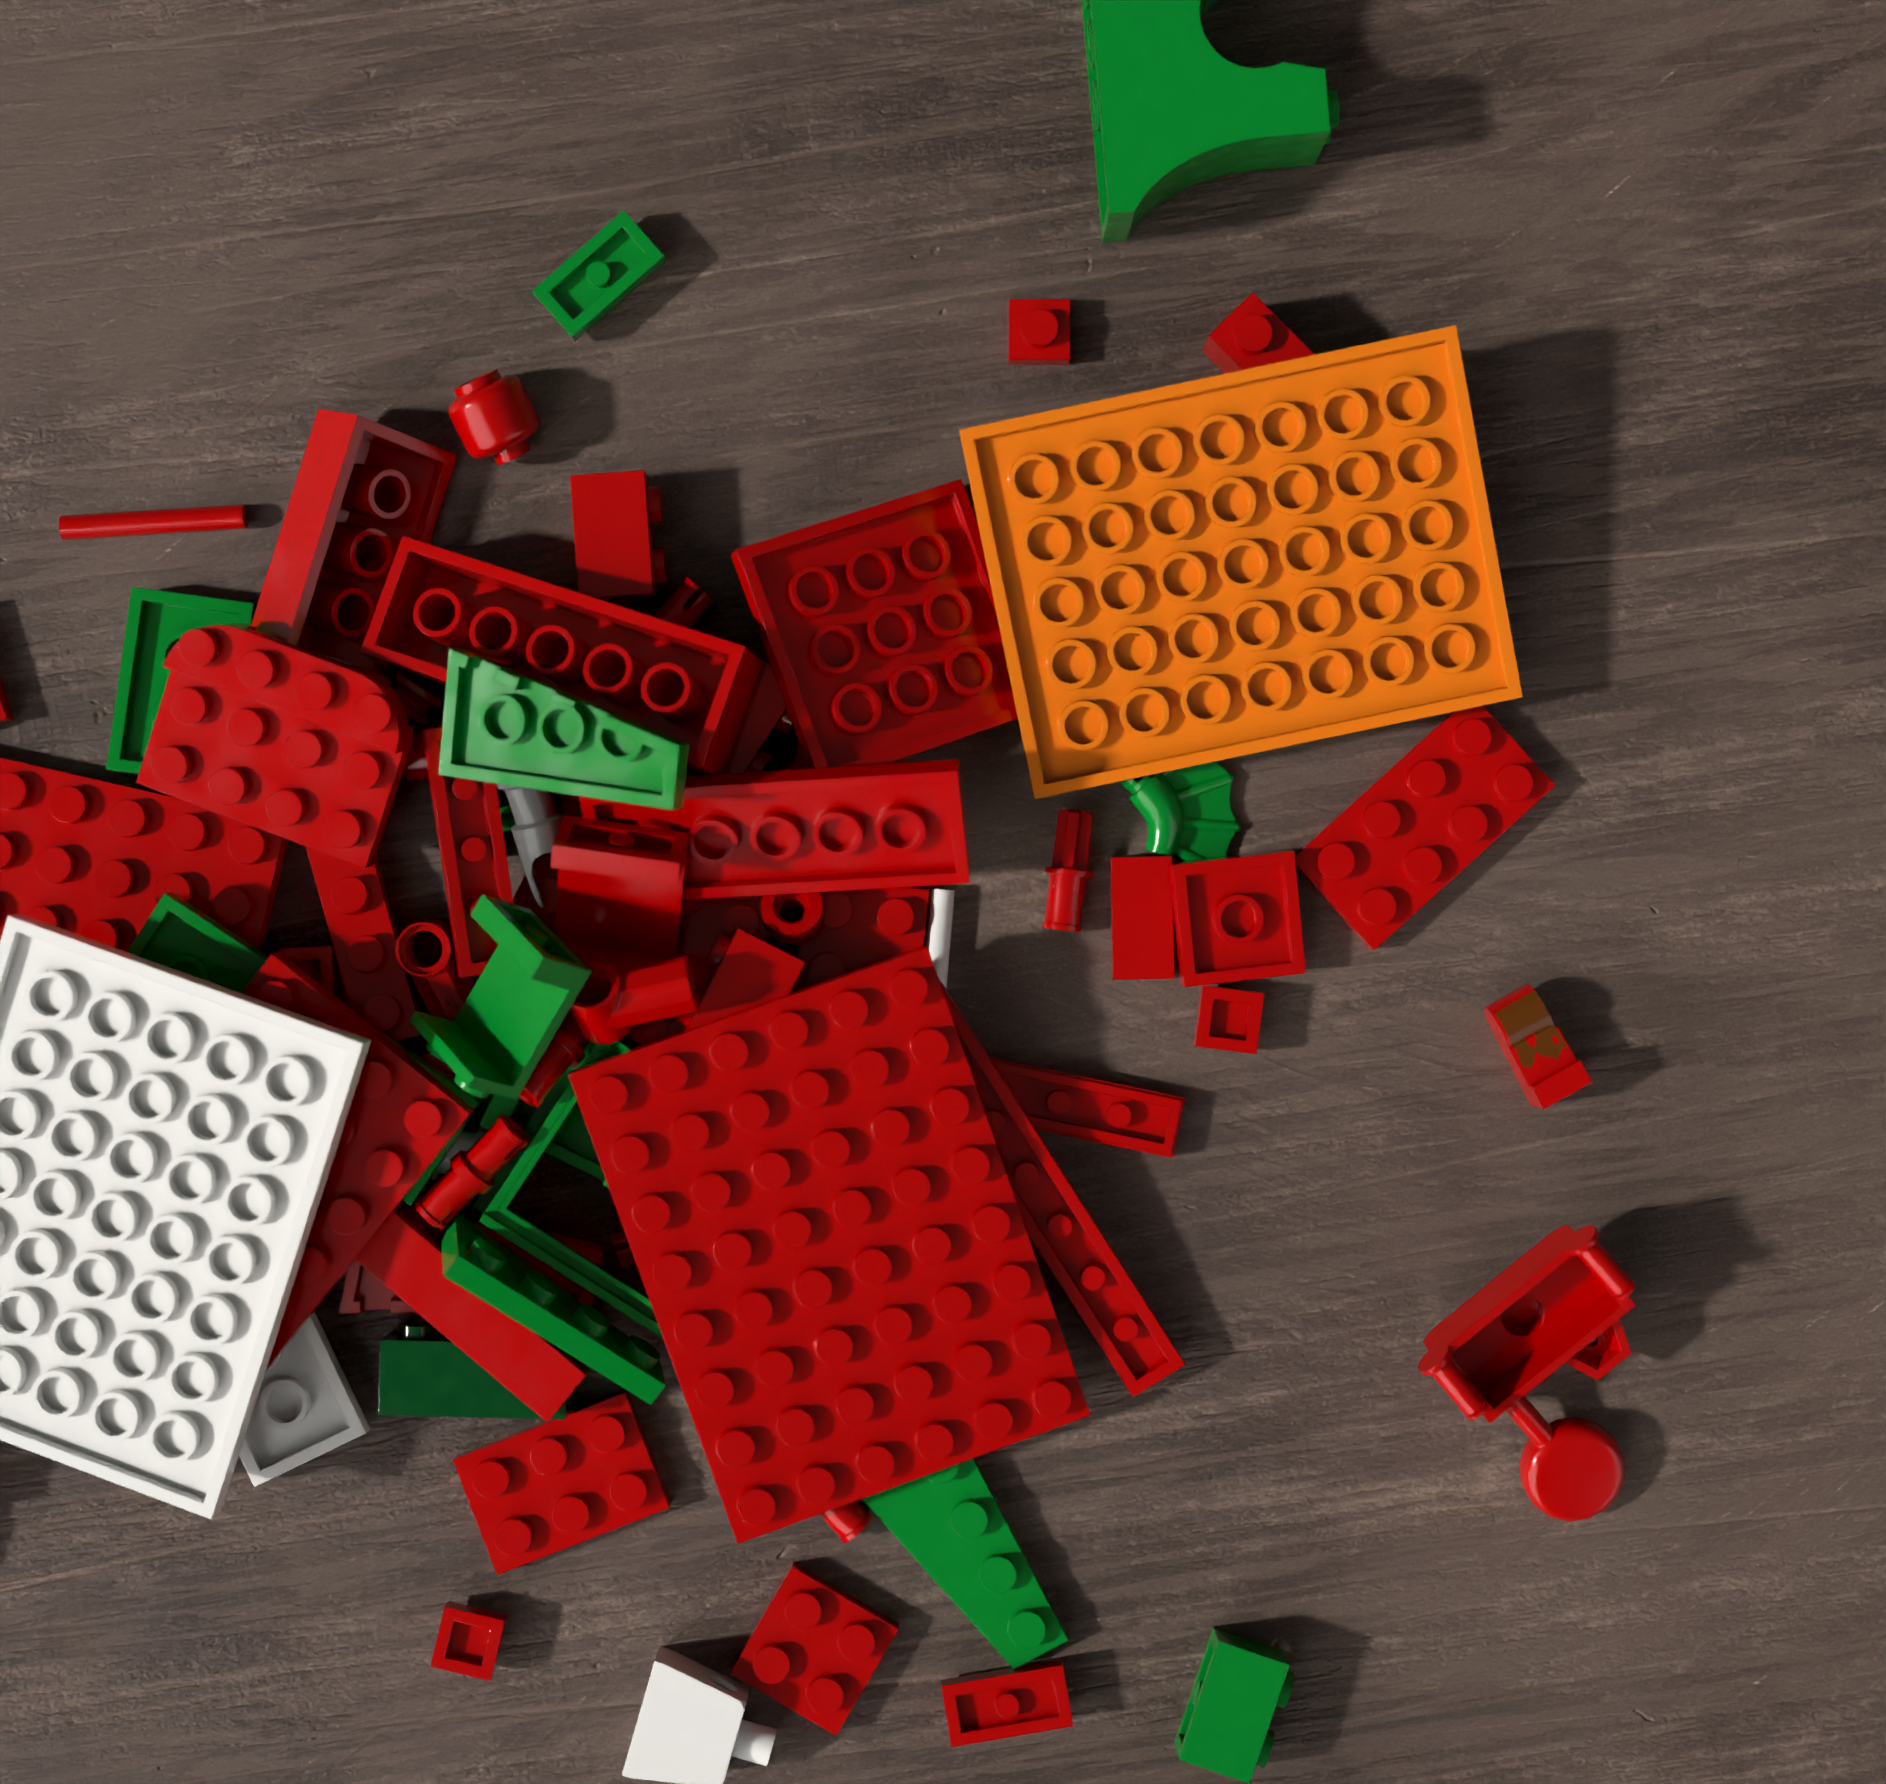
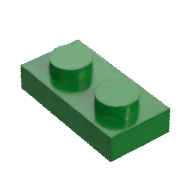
M623 210L535 287L532 293L576 342L666 262V259L661 251Z

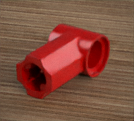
M426 920L411 924L400 933L396 941L395 953L398 963L411 975L430 1014L454 1021L476 984L474 976L464 978L458 976L451 926L438 920ZM423 931L435 934L440 939L443 947L442 956L434 965H426L415 956L413 949L414 941Z
M683 956L619 971L605 963H587L585 965L592 972L570 1009L583 1036L596 1044H611L619 1041L636 1024L696 1012L699 1007L698 991L688 956Z

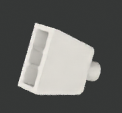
M660 1646L653 1664L622 1776L679 1784H723L731 1756L767 1766L777 1729L742 1719L750 1691L745 1685L669 1648Z

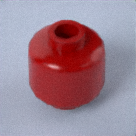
M496 368L453 389L457 399L449 405L448 414L467 453L471 457L483 459L493 455L499 466L531 450L526 439L539 429L540 419L518 377L513 375L501 377Z

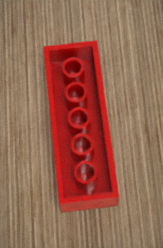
M403 535L360 650L361 654L387 668L446 687L449 649H465L689 744L687 768L707 775L724 773L763 663L745 646Z

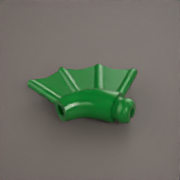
M1217 761L1120 781V784L1130 791L1128 798L1147 822L1148 836L1145 851L1176 856L1184 861L1227 857L1226 852L1234 834L1240 831L1241 824L1235 820L1229 801L1234 776L1228 773Z

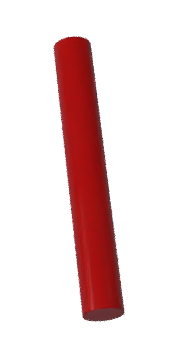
M245 504L63 515L59 518V531L63 540L247 529L248 512Z

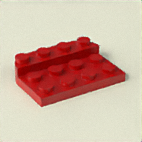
M249 624L211 625L185 632L170 650L163 664L164 668L170 669V674L136 783L362 868L373 866L413 742V725L408 724L404 705L398 694L390 686L392 681L372 669L364 671L256 631V626Z

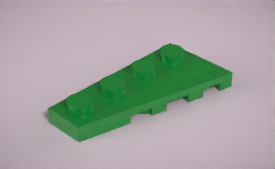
M460 1212L449 1222V1225L443 1231L440 1230L443 1276L650 1405L664 1389L666 1384L660 1355L647 1341L636 1335L628 1337L609 1323L599 1311L580 1302Z

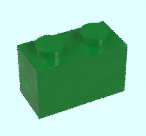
M1216 1627L1212 1628L1174 1741L1179 1760L1250 1784L1255 1767L1264 1768L1272 1751L1274 1731L1268 1729L1275 1708H1285L1293 1688L1294 1673L1288 1671L1290 1664L1283 1650Z

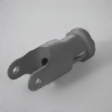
M496 784L498 789L505 790L516 823L511 827V831L534 898L539 906L544 908L545 902L535 872L534 861L544 853H552V844L565 813L564 811L557 810L552 793L549 791Z

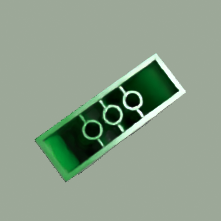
M1081 0L1102 244L1127 242L1135 227L1151 210L1170 196L1199 182L1236 172L1315 165L1323 146L1330 144L1331 128H1337L1339 125L1338 94L1336 89H1327L1325 69L1281 62L1265 68H1249L1228 61L1211 46L1204 34L1200 19L1201 15L1208 8L1221 0Z

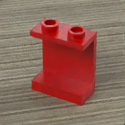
M564 815L552 844L551 867L558 868L554 934L584 964L601 962L610 965L616 971L678 958L689 833Z

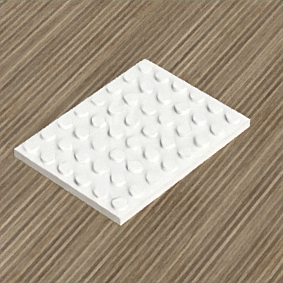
M8 915L0 940V1440L211 1520L221 1512L371 1040L25 915Z

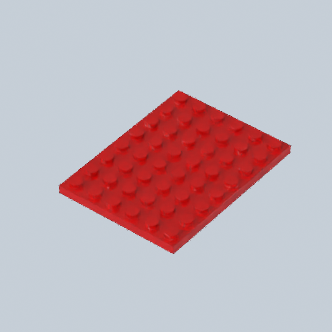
M926 945L569 1071L568 1076L737 1544L1090 1416L1085 1397Z

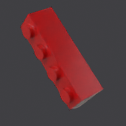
M318 409L251 623L252 626L257 627L256 631L364 671L372 669L388 678L391 669L361 654L360 650L402 535L430 544L457 455L357 414Z

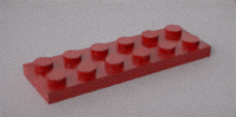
M959 759L686 776L683 808L676 810L579 796L583 818L689 833L683 900L970 883L971 865Z

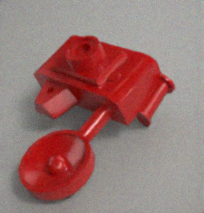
M1566 1224L1544 1237L1428 1333L1423 1340L1428 1352L1421 1358L1418 1364V1370L1424 1376L1432 1375L1467 1419L1474 1420L1483 1415L1491 1423L1502 1413L1507 1412L1529 1438L1519 1461V1475L1522 1487L1534 1506L1551 1518L1567 1522L1590 1519L1606 1510L1619 1495L1625 1479L1624 1455L1610 1432L1595 1421L1579 1417L1556 1419L1548 1423L1525 1397L1528 1392L1564 1363L1598 1381L1631 1354L1620 1318L1636 1306L1629 1297L1636 1285L1599 1242V1231L1593 1225H1586L1574 1232Z

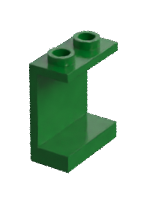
M482 894L471 916L494 939L498 946L454 1021L415 1011L410 1022L426 1039L425 1048L439 1060L446 1062L455 1072L454 1081L463 1090L480 1098H487L491 1093L517 1100L592 971L530 908Z

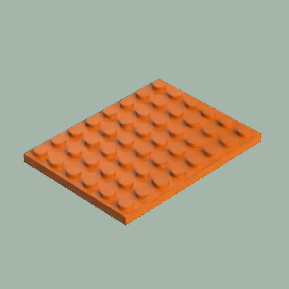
M1456 325L959 430L1035 799L1523 697Z

